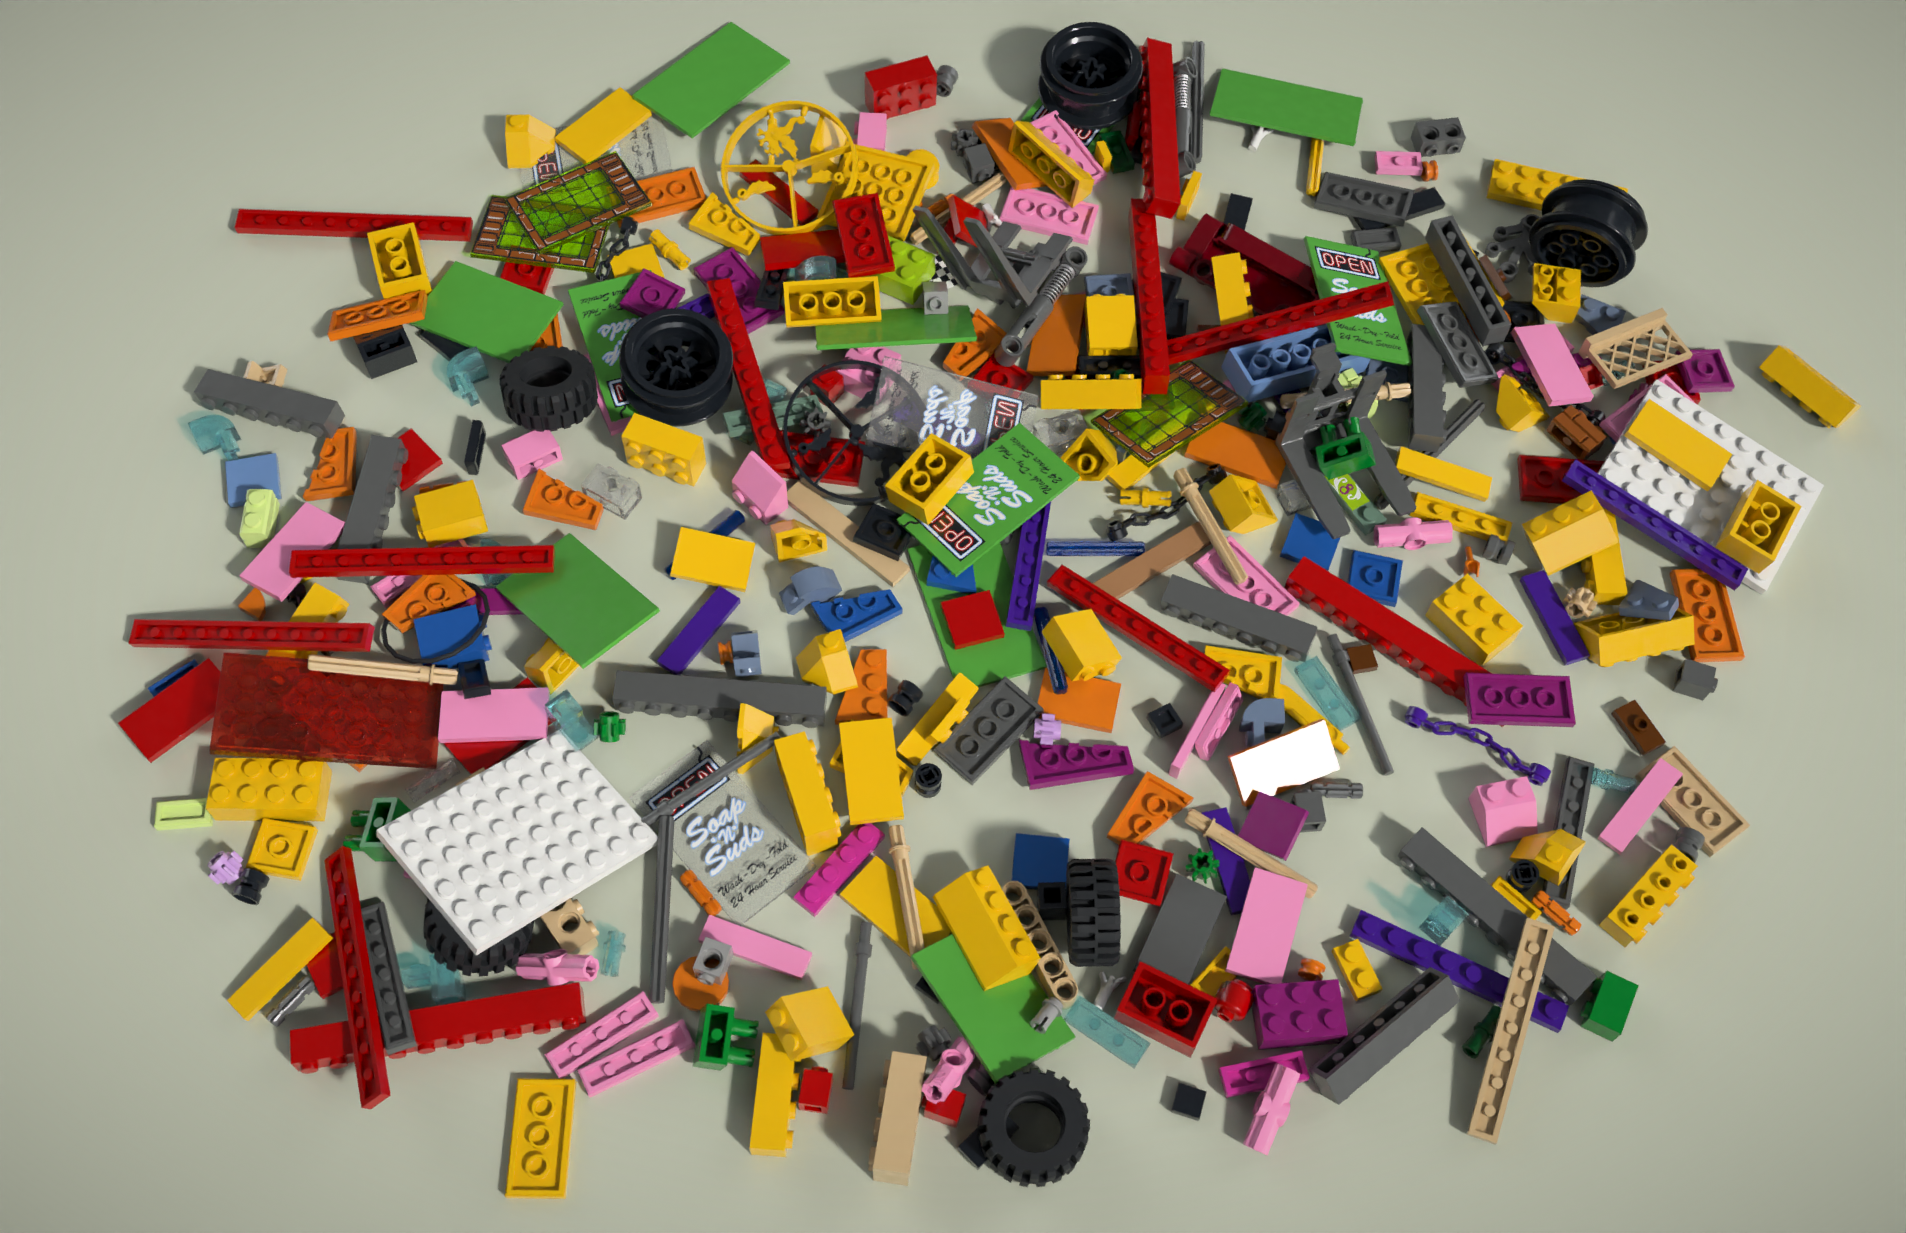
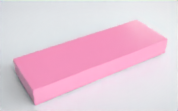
M1229 683L1195 742L1200 759L1210 760L1243 702L1240 689L1236 684Z

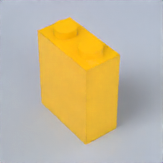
M1095 294L1086 296L1084 313L1087 356L1136 355L1138 344L1134 295L1116 294L1115 296H1103Z
M474 480L414 496L416 506L412 507L416 522L420 521L421 523L416 525L421 540L426 539L429 548L488 532Z
M1092 609L1054 616L1042 630L1043 636L1071 681L1081 679L1087 681L1098 675L1107 676L1115 671V666L1122 659Z
M828 986L782 996L765 1011L791 1062L838 1050L854 1036L850 1025Z

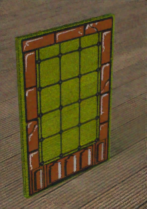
M616 151L504 198L511 213L515 216L539 255L619 221L624 216H630L652 206V202Z
M491 195L470 253L471 258L595 273L612 218L600 224H594L593 227L549 245L546 248L537 250L507 203L506 199L510 197ZM530 200L529 203L524 202L520 204L525 213L530 214L528 218L536 226L535 228L541 238L548 235V232L553 233L565 228L567 225H572L585 219L577 205L555 203L560 214H563L562 217L566 221V225L561 217H556L559 216V213L551 205L552 202ZM581 207L586 217L603 211L601 208ZM533 209L537 211V215L539 216L541 221L545 222L544 226L540 224V220L538 219L536 214L532 213Z
M1187 360L1170 371L1167 394H1142L1141 389L1140 409H1107L1091 419V423L1149 468L1248 406V401L1193 361Z

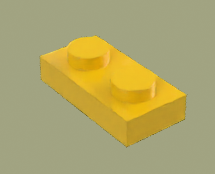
M1193 171L1191 178H1186L1182 188L1184 194L1183 196L1180 195L1181 204L1177 211V219L1185 221L1199 190L1202 173Z
M1359 939L1332 949L1331 952L1355 1001L1382 991L1383 988Z

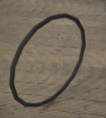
M462 580L482 597L485 613L481 626L474 635L452 652L425 659H412L397 654L388 644L386 629L389 622L384 619L381 628L383 645L394 658L411 664L435 663L453 657L473 644L485 629L490 614L487 595L476 584Z

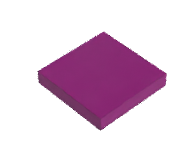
M643 268L621 300L620 307L643 318L660 310L676 308L685 294V288Z
M1720 349L1690 350L1693 354L1692 357L1677 364L1688 393L1731 392L1735 388ZM1677 350L1674 354L1681 355V352Z
M1259 791L1238 836L1261 851L1286 861L1309 812L1306 809Z

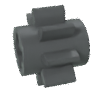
M960 129L957 135L952 134L951 150H956L958 157L964 156V148L978 145V136L973 137L972 130Z
M815 407L812 413L805 411L804 417L807 420L800 421V426L806 428L804 436L810 434L813 435L814 439L817 435L826 431L825 428L831 426V422L825 419L827 412L822 414L818 412L817 407ZM813 420L817 421L818 427H814Z
M932 1025L917 1036L920 1042L916 1044V1048L921 1056H929L932 1061H936L941 1058L943 1051L949 1049L948 1044L951 1043L952 1038L945 1027L938 1030L936 1025Z

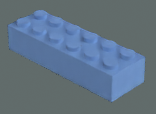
M1325 324L1229 349L1221 368L1236 393L1246 400L1243 404L1309 387L1316 373V369L1309 357L1314 348L1332 343L1328 326ZM1335 352L1342 363L1339 371L1340 374L1351 368L1356 373L1364 372L1371 358Z

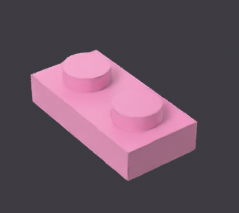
M1376 151L1375 153L1376 174L1421 176L1423 171L1421 152Z

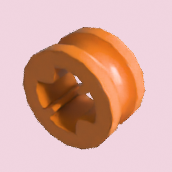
M1431 160L1429 163L1423 161V171L1421 173L1423 182H1428L1429 179L1436 181L1438 178L1437 162L1435 160Z
M731 640L727 641L726 644L718 642L721 665H724L726 661H729L731 664L734 663Z
M1313 959L1301 960L1300 964L1303 968L1298 970V975L1308 981L1323 979L1321 973L1326 969L1323 963Z

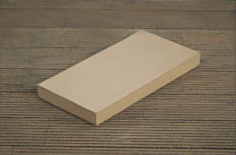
M1675 746L1635 775V778L1641 783L1660 758L1683 773L1660 805L1681 827H1689L1703 834L1705 842L1701 849L1709 857L1713 856L1750 826Z

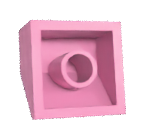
M751 451L732 480V495L739 504L743 503L748 507L753 518L756 520L760 519L767 525L788 508L786 481L754 451Z
M1527 776L1476 786L1468 798L1486 847L1521 840L1524 836L1538 834L1536 799Z

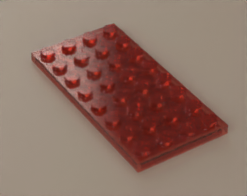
M224 652L209 751L212 755L436 769L441 694L444 684L433 683V685H430V682L314 671L308 669V659Z

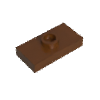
M1486 254L1480 257V264L1503 301L1513 298L1504 284L1507 278L1501 268L1496 270Z
M1636 700L1615 709L1611 713L1642 756L1666 743Z

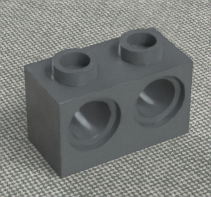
M1458 117L1416 122L1411 134L1415 151L1421 152V157L1460 153L1466 139Z

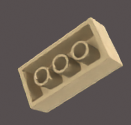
M892 1051L891 1060L885 1059L883 1084L887 1086L886 1089H880L878 1100V1113H882L881 1118H875L873 1142H877V1146H871L868 1160V1171H873V1181L908 1186L923 1093L922 1087L926 1074L927 1056Z

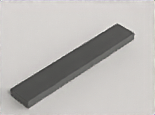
M1570 756L1566 759L1553 830L1562 829L1582 839L1594 763ZM1579 855L1559 886L1544 879L1542 891L1550 896L1549 900H1554L1566 910L1570 907Z
M383 901L361 908L379 1021L386 1052L388 1055L415 1047L417 1043L387 909Z

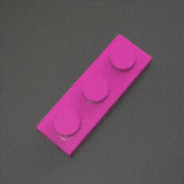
M1302 1050L1220 1067L1218 1071L1225 1097L1229 1098L1265 1090L1276 1063L1300 1073L1297 1083L1308 1081L1310 1076Z

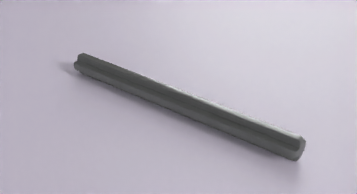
M1195 41L1192 47V60L1197 68V77L1192 79L1191 82L1192 155L1196 163H1200L1202 160L1205 54V44L1203 41Z
M1479 399L1474 400L1446 428V441L1444 444L1441 443L1438 452L1423 451L1422 453L1437 458L1484 411L1485 404ZM1401 474L1407 486L1415 479ZM1382 493L1374 501V505L1380 510H1384L1389 505Z
M661 816L659 818L649 1001L654 1004H661L665 1001L675 822L672 816Z

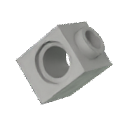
M946 281L923 282V307L925 315L948 314V289Z
M705 937L693 966L697 980L706 985H713V983L722 985L734 955L732 946ZM711 959L720 961L719 965L715 968H707L705 966L707 961Z

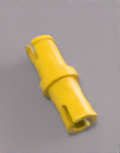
M659 229L650 234L649 241L661 251L665 258H669L680 270H684L689 266L691 259L678 248L674 241H670Z
M1143 488V490L1121 489L1120 496L1131 498L1120 499V504L1142 505L1143 508H1148L1149 505L1170 507L1171 499L1161 498H1170L1172 494L1171 491H1150L1149 488Z

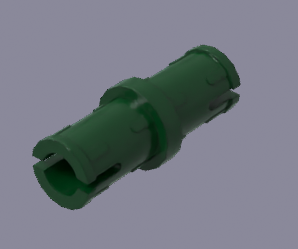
M1493 1005L1486 1017L1481 1022L1476 1023L1474 1032L1462 1045V1050L1466 1055L1476 1059L1487 1043L1492 1042L1501 1007Z

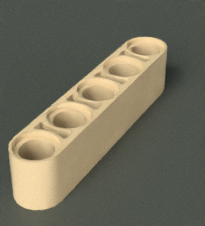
M1009 881L1003 886L1002 890L1005 896L1015 893L1020 897L1017 901L1008 899L1018 919L1025 916L1033 921L1029 925L1022 924L1031 942L1039 940L1046 946L1043 949H1036L1041 959L1034 969L1048 996L1057 998L1062 1003L1063 1010L1069 1009L1074 1005L1078 994L1077 984L1026 888L1018 881ZM1049 964L1055 965L1058 968V972L1048 973L1044 967ZM1059 989H1067L1072 996L1062 998L1058 995L1057 991Z

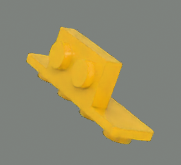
M958 673L897 747L896 751L913 766H917L939 741L943 744L952 734L950 727L954 722L959 724L969 712L965 709L971 703L970 700L979 688L962 673Z

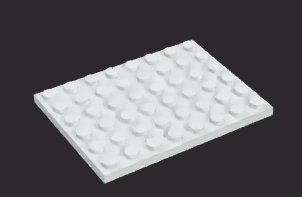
M1657 379L1649 388L1598 471V474L1713 547L1716 546L1741 495L1757 480L1802 506L1775 561L1759 574L1748 568L1742 580L1744 584L1761 595L1767 591L1824 487L1823 484ZM1648 399H1651L1732 453L1731 458L1708 492L1624 436Z
M561 729L377 829L376 834L475 955L490 948L658 845V836L646 823L641 821L642 818Z

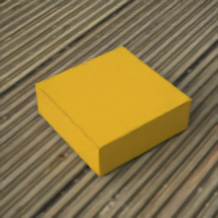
M1104 140L1096 142L1094 157L1107 173L1110 170L1112 156Z

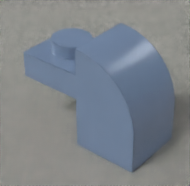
M817 566L801 570L790 577L792 583L780 591L779 595L787 613L795 615L812 601L828 602L840 593L842 588L832 569Z
M758 631L732 633L733 662L736 677L762 674Z
M1263 698L1252 702L1246 708L1239 725V732H1246V746L1251 747L1264 742V733H1281L1285 724L1284 699Z

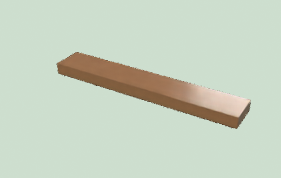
M1197 521L1093 584L1119 599L1212 543L1200 522Z

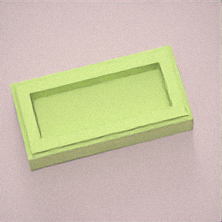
M207 798L156 802L154 828L158 831L213 826V817L206 810Z

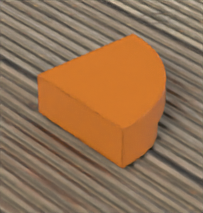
M254 587L238 607L256 620L262 621L266 614V602L260 590Z

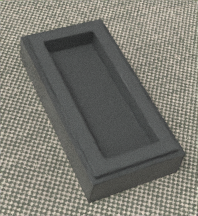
M1396 227L1352 231L1350 236L1353 246L1378 252L1398 251L1401 248Z

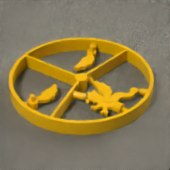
M804 101L773 103L749 115L735 129L728 140L721 163L723 188L737 214L757 230L777 236L812 232L835 218L834 210L832 208L819 219L798 226L793 176L796 175L798 169L852 151V172L850 178L845 179L841 172L833 174L828 170H820L818 173H813L812 177L807 180L808 184H825L828 181H832L841 185L845 182L848 186L840 199L850 198L858 178L857 151L844 124L825 108ZM784 110H801V116L791 118L786 126L778 127L777 119L774 118L773 113ZM807 111H812L833 121L844 132L849 140V144L799 160L796 158L798 148L795 146V140L786 135L791 133L796 122L801 125L804 124V116L807 115ZM769 115L770 119L767 120L768 130L764 132L759 128V133L756 134L757 136H765L762 140H758L761 147L765 142L769 143L767 145L769 149H764L766 154L771 153L768 157V165H729L732 152L742 135L753 124ZM779 142L782 143L783 149L788 151L793 157V161L785 160L782 165H774V155L778 158L779 153H784L779 146ZM728 172H785L789 179L794 227H769L747 217L736 204L740 200H747L753 194L760 195L767 191L776 190V187L769 184L768 181L762 182L758 180L756 183L753 182L747 191L744 188L739 189L737 192L738 197L732 199L728 185Z

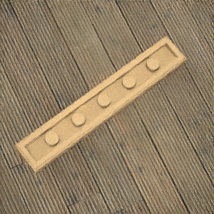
M799 480L787 491L788 504L890 586L894 587L910 571V567L901 559L896 561L854 543L853 537L859 526L821 496L809 489L802 481Z

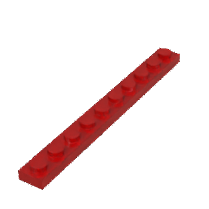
M239 209L235 230L240 234L368 238L367 233L414 222L420 240L470 242L473 221L472 217Z
M730 278L707 281L706 288L718 325L727 335L732 347L733 373L760 457L774 471L789 469L790 461Z
M1389 281L1167 340L1169 365L1394 306Z
M554 545L292 550L289 574L291 578L553 573L555 548Z
M134 619L128 644L133 647L370 652L375 627L370 623Z
M342 846L327 857L324 862L361 1108L371 1110L391 1096L352 850Z

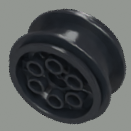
M1081 22L1070 25L1054 35L1042 50L1040 56L1041 74L1038 81L1040 100L1049 113L1056 110L1059 114H1055L1054 117L1056 119L1059 117L1072 128L1100 130L1115 125L1131 113L1133 104L1138 101L1140 90L1138 89V83L1143 70L1141 54L1125 33L1111 25L1099 22Z
M1580 179L1566 182L1547 194L1542 203V216L1533 223L1530 229L1529 241L1533 256L1539 264L1581 270V286L1605 287L1623 279L1632 271L1636 262L1635 251L1644 244L1647 238L1648 224L1640 204L1624 190L1602 181Z
M679 308L660 310L637 321L626 333L621 343L619 365L622 389L630 405L640 415L670 426H689L710 418L727 401L733 385L732 347L725 332L718 324L705 315ZM682 346L689 347L687 352H685ZM656 351V353L659 355V358L655 357L650 353ZM709 365H715V368L704 369V367Z

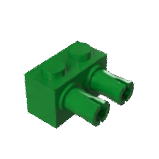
M1350 417L1351 423H1349L1348 418L1343 421L1347 437L1337 440L1334 425H1326L1327 430L1324 426L1319 429L1323 445L1315 448L1320 470L1328 480L1376 465L1371 442L1361 432L1358 417Z
M398 797L373 798L370 810H354L352 812L353 816L350 819L353 827H365L363 835H346L344 839L350 841H343V846L351 848L352 852L364 851L374 861L398 862L376 836L377 829L412 810Z
M706 1004L700 1010L692 1067L719 1071L726 1067L728 1063L753 1067L755 1058H752V1056H755V1049L733 1047L730 1041L731 1035L756 1039L758 1034L756 1028L759 1027V1021L734 1018L735 1008Z

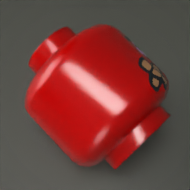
M1239 979L1224 981L1215 995V998L1218 999L1214 1006L1218 1011L1217 1016L1228 1023H1231L1232 1020H1244L1254 1002L1251 987Z

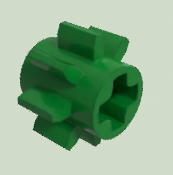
M602 712L599 714V719H594L593 735H600V741L608 743L617 742L620 740V735H625L626 720L620 719L618 712Z
M1198 848L1197 854L1194 856L1192 854L1188 855V860L1192 864L1186 865V872L1193 871L1192 881H1196L1198 878L1207 884V879L1211 876L1217 878V872L1213 868L1219 867L1220 864L1219 860H1212V850L1206 853L1202 852L1201 848ZM1204 863H1207L1208 868L1203 866L1201 869H1198V864L1204 865Z

